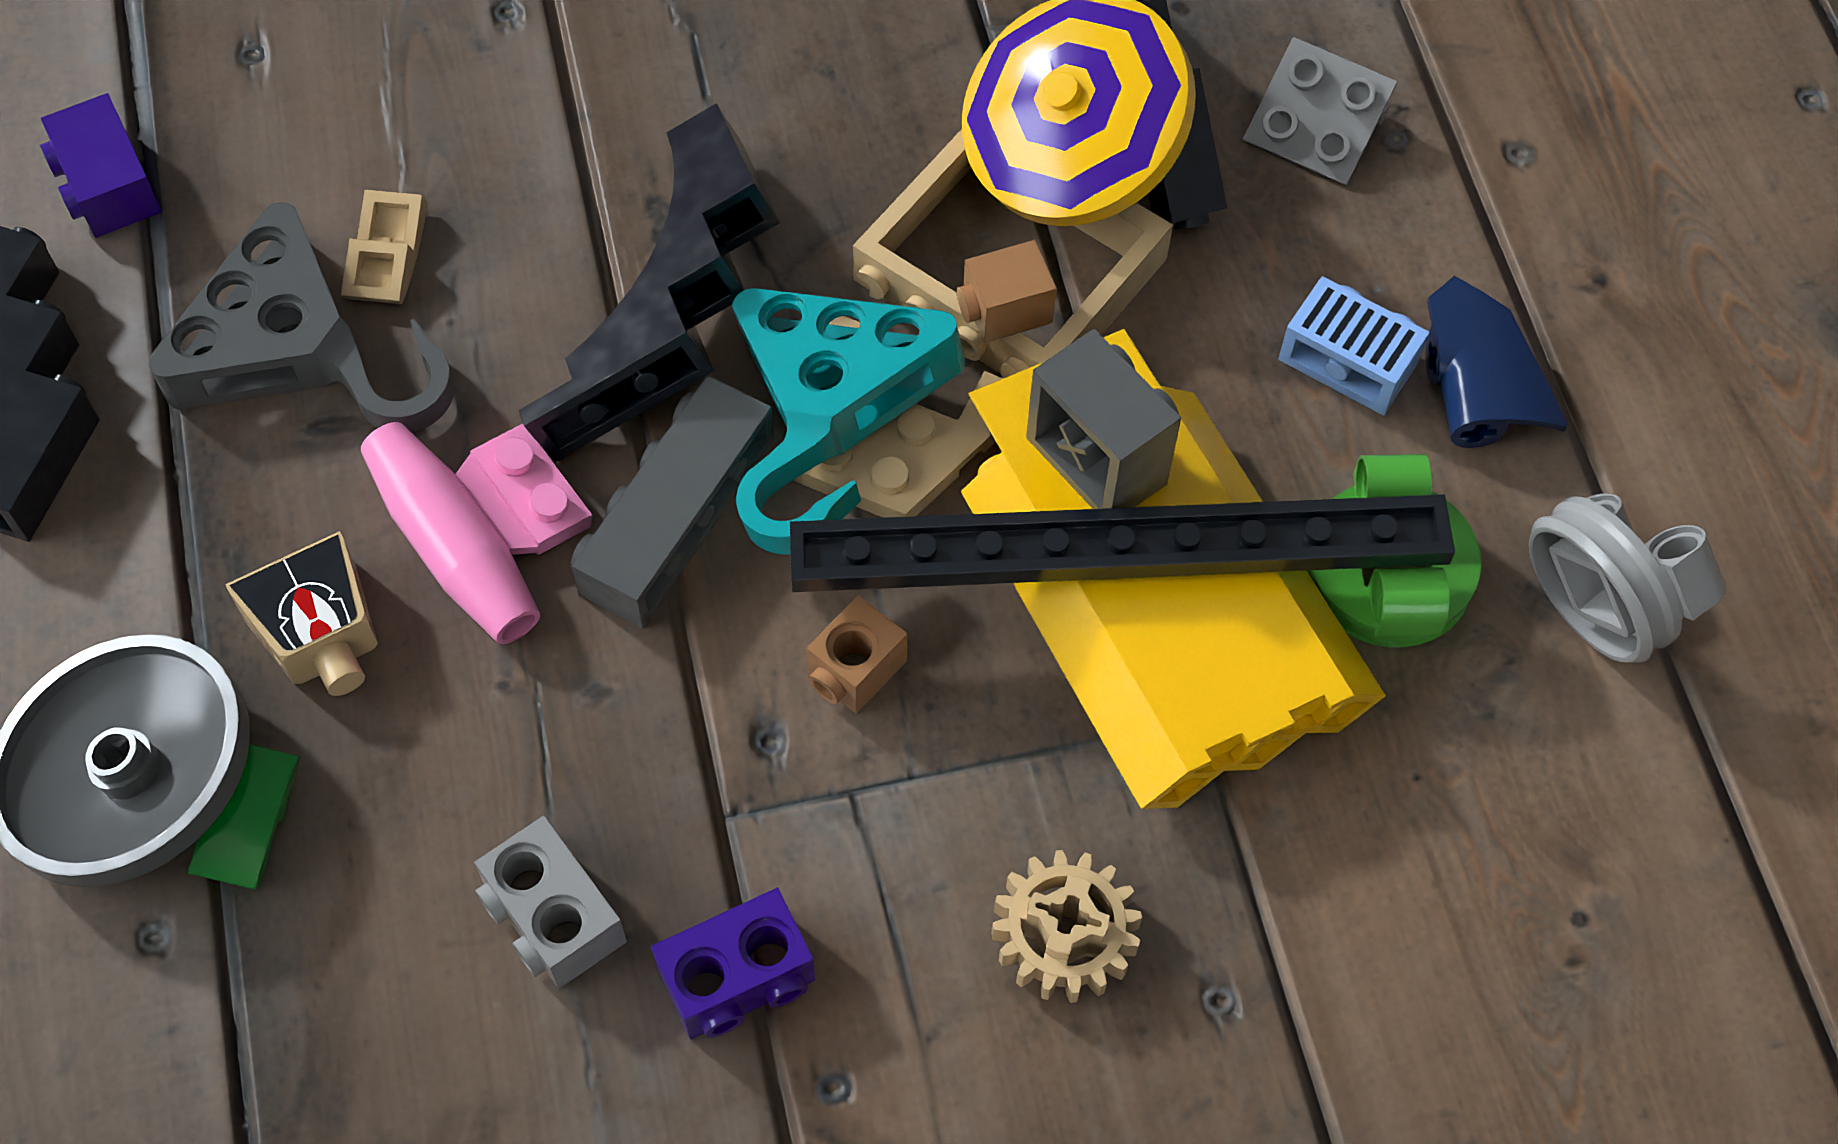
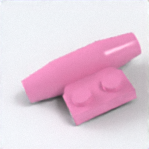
M388 423L373 431L361 445L363 458L390 516L442 589L498 644L511 643L528 633L539 621L540 612L512 555L528 553L540 555L590 528L592 521L591 512L540 444L521 424L470 450V455L456 474H454L402 423Z

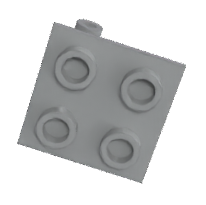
M1293 37L1243 137V141L1347 186L1376 125H1381L1390 107L1388 101L1398 81Z

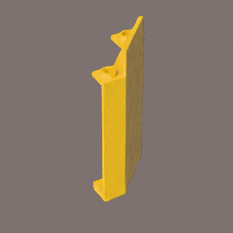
M1125 329L1103 337L1110 345L1115 344L1125 350L1131 358L1136 372L1153 389L1158 388L1167 393L1175 403L1181 416L1168 483L1136 507L1263 502L1193 392L1160 386ZM1042 363L968 393L1002 451L1001 454L986 460L979 467L978 475L961 490L973 514L1092 509L1026 438L1033 369ZM1307 571L1013 583L1141 809L1178 808L1223 771L1259 770L1305 733H1339L1386 696Z

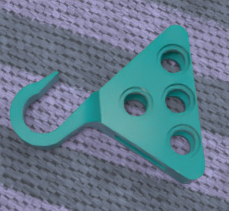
M758 288L746 289L735 297L732 308L743 339L787 427L784 441L745 474L737 490L736 505L748 536L757 546L771 553L791 555L790 521L843 519L862 501L856 482L851 481L814 503L808 512L796 519L777 521L762 514L766 500L778 489L818 464L845 453L963 371L965 367L963 348L956 320L950 313L939 310ZM782 309H795L802 314V319L798 321L771 316ZM840 316H852L860 321V327L830 325L829 323ZM900 323L913 324L920 330L919 335L887 331Z

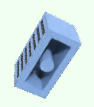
M1322 276L1287 326L1278 360L1384 416L1418 365L1429 331L1416 325L1407 316L1393 313L1362 297L1355 289L1339 285Z

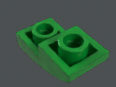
M249 743L248 756L241 779L222 813L197 840L188 870L189 874L254 890L261 887L277 824L284 820L301 756Z

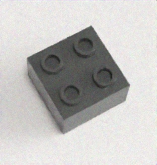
M1092 329L1033 369L1026 438L1092 509L1136 507L1167 485L1181 416L1175 403L1167 393L1158 388L1153 389L1136 372L1135 366L1125 350L1118 345H1110L1095 329Z

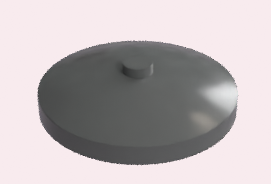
M135 635L107 641L80 652L54 668L27 692L0 730V843L18 861L40 877L55 883L77 887H99L135 879L177 857L196 842L222 813L241 779L246 764L250 743V720L247 705L235 681L205 650L182 639L164 635Z

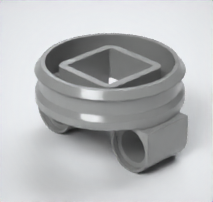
M1606 493L1587 498L1569 497L1554 508L1551 516L1538 518L1532 526L1529 537V554L1534 571L1545 593L1561 616L1581 638L1597 651L1613 660L1625 663H1643L1647 661L1654 649L1664 648L1679 637L1682 628V618L1695 620L1717 604L1726 593L1724 579L1706 533L1702 528L1694 525L1676 526L1659 533L1644 544L1634 533L1623 503L1617 495Z

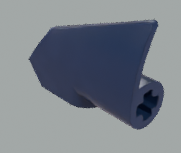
M1453 276L1429 296L1427 305L1431 328L1425 349L1426 369L1431 384H1441L1450 438L1455 445L1463 448H1476L1492 444L1503 437L1510 424L1536 425L1562 432L1566 431L1568 427L1567 420L1510 309L1456 276Z

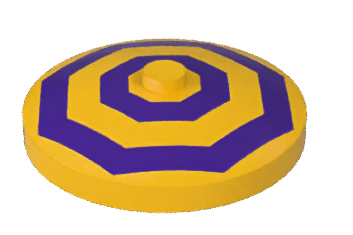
M1050 0L1029 10L1006 27L992 42L977 64L966 91L962 112V137L968 161L982 185L1009 210L1025 219L1053 226L1083 225L1109 218L1124 211L1146 196L1165 177L1176 162L1187 141L1192 126L1196 98L1195 80L1187 53L1166 22L1153 10L1136 0Z

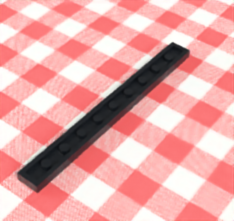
M1445 494L790 521L792 592L1450 565L1455 554Z

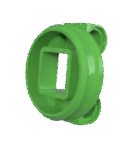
M1426 454L1361 455L1353 472L1354 486L1342 491L1333 499L1439 494L1432 491L1431 467ZM1448 500L1446 502L1455 547V554L1450 565L1421 566L1422 568L1375 569L1368 587L1364 585L1362 568L1307 571L1348 635L1378 646L1410 647L1440 637L1449 631L1463 616L1479 583L1481 552L1470 524Z

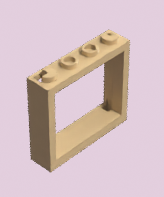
M961 129L853 245V280L867 288L869 296L874 299H884L892 305L950 313L957 323L964 357L973 361L980 360L1000 373L1003 378H1006L1045 362L1092 329H1095L1102 335L1166 261L1173 224L1135 203L1109 218L1093 223L1076 225V228L1121 254L1123 257L1045 347L1037 344L1022 333L984 343L975 321L967 323L964 320L958 304L957 293L894 253L972 168L964 148Z

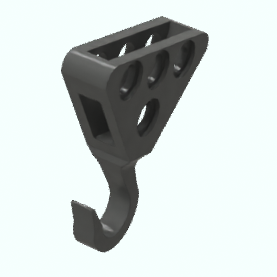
M285 202L274 203L262 212L149 358V367L168 404L180 410L323 387L332 382L339 381L345 384L357 402L364 418L370 424L379 428L388 423L399 422L410 432H415L439 420L449 408L454 396V381L444 352L428 339L415 319H412L410 322L426 371L431 375L428 385L420 394L405 401H389L379 397L373 391L351 329L338 314L297 210L293 205ZM271 240L257 260L253 261L251 255L254 248L264 241ZM237 284L223 304L219 306L217 304L219 293L224 288ZM202 329L184 352L181 348L184 338L189 333Z

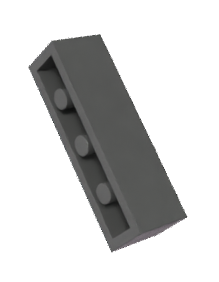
M709 375L706 376L694 394L688 392L684 395L675 410L673 424L661 440L656 438L648 445L640 462V470L629 486L623 485L615 491L608 503L606 518L594 535L586 534L576 546L571 559V568L578 595L643 629L737 493L739 484L745 474L757 464L773 441L774 432L771 406Z

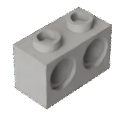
M544 815L474 862L484 885L475 890L482 905L497 925L505 919H509L521 936L512 945L527 969L534 977L546 971L558 990L627 942L621 920ZM534 870L543 873L539 883L530 889L515 890L511 888L515 877L522 872ZM575 922L581 925L577 936L569 942L553 943L547 940L550 931L560 923Z

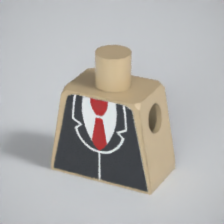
M340 531L225 584L244 621L293 684H303L320 676L328 693L332 696H340L354 691L364 682L365 675L356 658L372 651L378 645L357 568Z

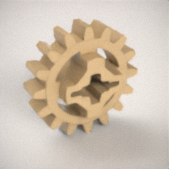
M1056 850L1053 866L1045 868L1037 857L1030 858L1027 868L1028 879L1011 872L1007 877L1006 889L1011 896L997 895L995 900L994 913L1004 919L993 922L992 940L1008 942L1000 949L999 962L1001 966L1012 965L1018 962L1020 968L1017 973L1016 984L1023 987L1030 983L1033 978L1041 981V998L1045 1000L1050 998L1056 986L1065 987L1070 1003L1077 1002L1080 987L1088 984L1097 996L1104 994L1107 985L1105 973L1107 972L1112 977L1122 980L1128 968V963L1123 956H1136L1140 939L1129 932L1139 929L1142 914L1141 911L1125 909L1132 901L1133 888L1130 885L1114 889L1112 883L1116 868L1109 865L1099 874L1090 870L1092 864L1091 854L1088 853L1082 855L1077 866L1068 865L1063 850ZM1062 887L1048 895L1040 894L1048 889ZM1089 894L1100 902L1107 914L1097 910ZM1063 918H1070L1075 921L1070 934L1057 931ZM1024 936L1036 940L1044 954L1043 958L1031 949ZM1084 956L1094 958L1084 964L1068 966V964Z

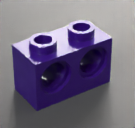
M778 887L651 946L657 970L690 1040L704 1033L707 1038L726 1034L744 1021V1014L767 1003L772 1008L789 1004L808 990L807 984L815 981L814 959ZM764 944L779 945L787 952L779 963L772 966H762L750 959L754 950ZM703 973H713L724 980L721 987L715 993L708 996H697L687 990L690 981Z

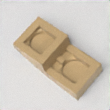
M364 190L357 239L349 238L341 296L344 299L403 304L414 272L428 205L423 195Z

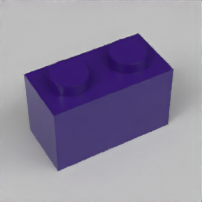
M109 93L41 117L50 141L40 144V148L54 177L65 174L68 181L67 184L58 187L62 199L73 220L85 217L95 238L162 213Z

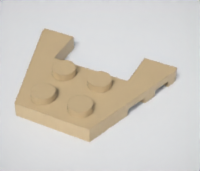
M846 316L837 317L829 323L830 325L860 327V322ZM984 371L974 390L1003 378ZM971 398L958 420L914 404L845 453L818 464L793 481L826 495L833 493L851 481H855L862 500L856 507L883 518L917 516L959 477V470L979 451L986 452L996 441Z

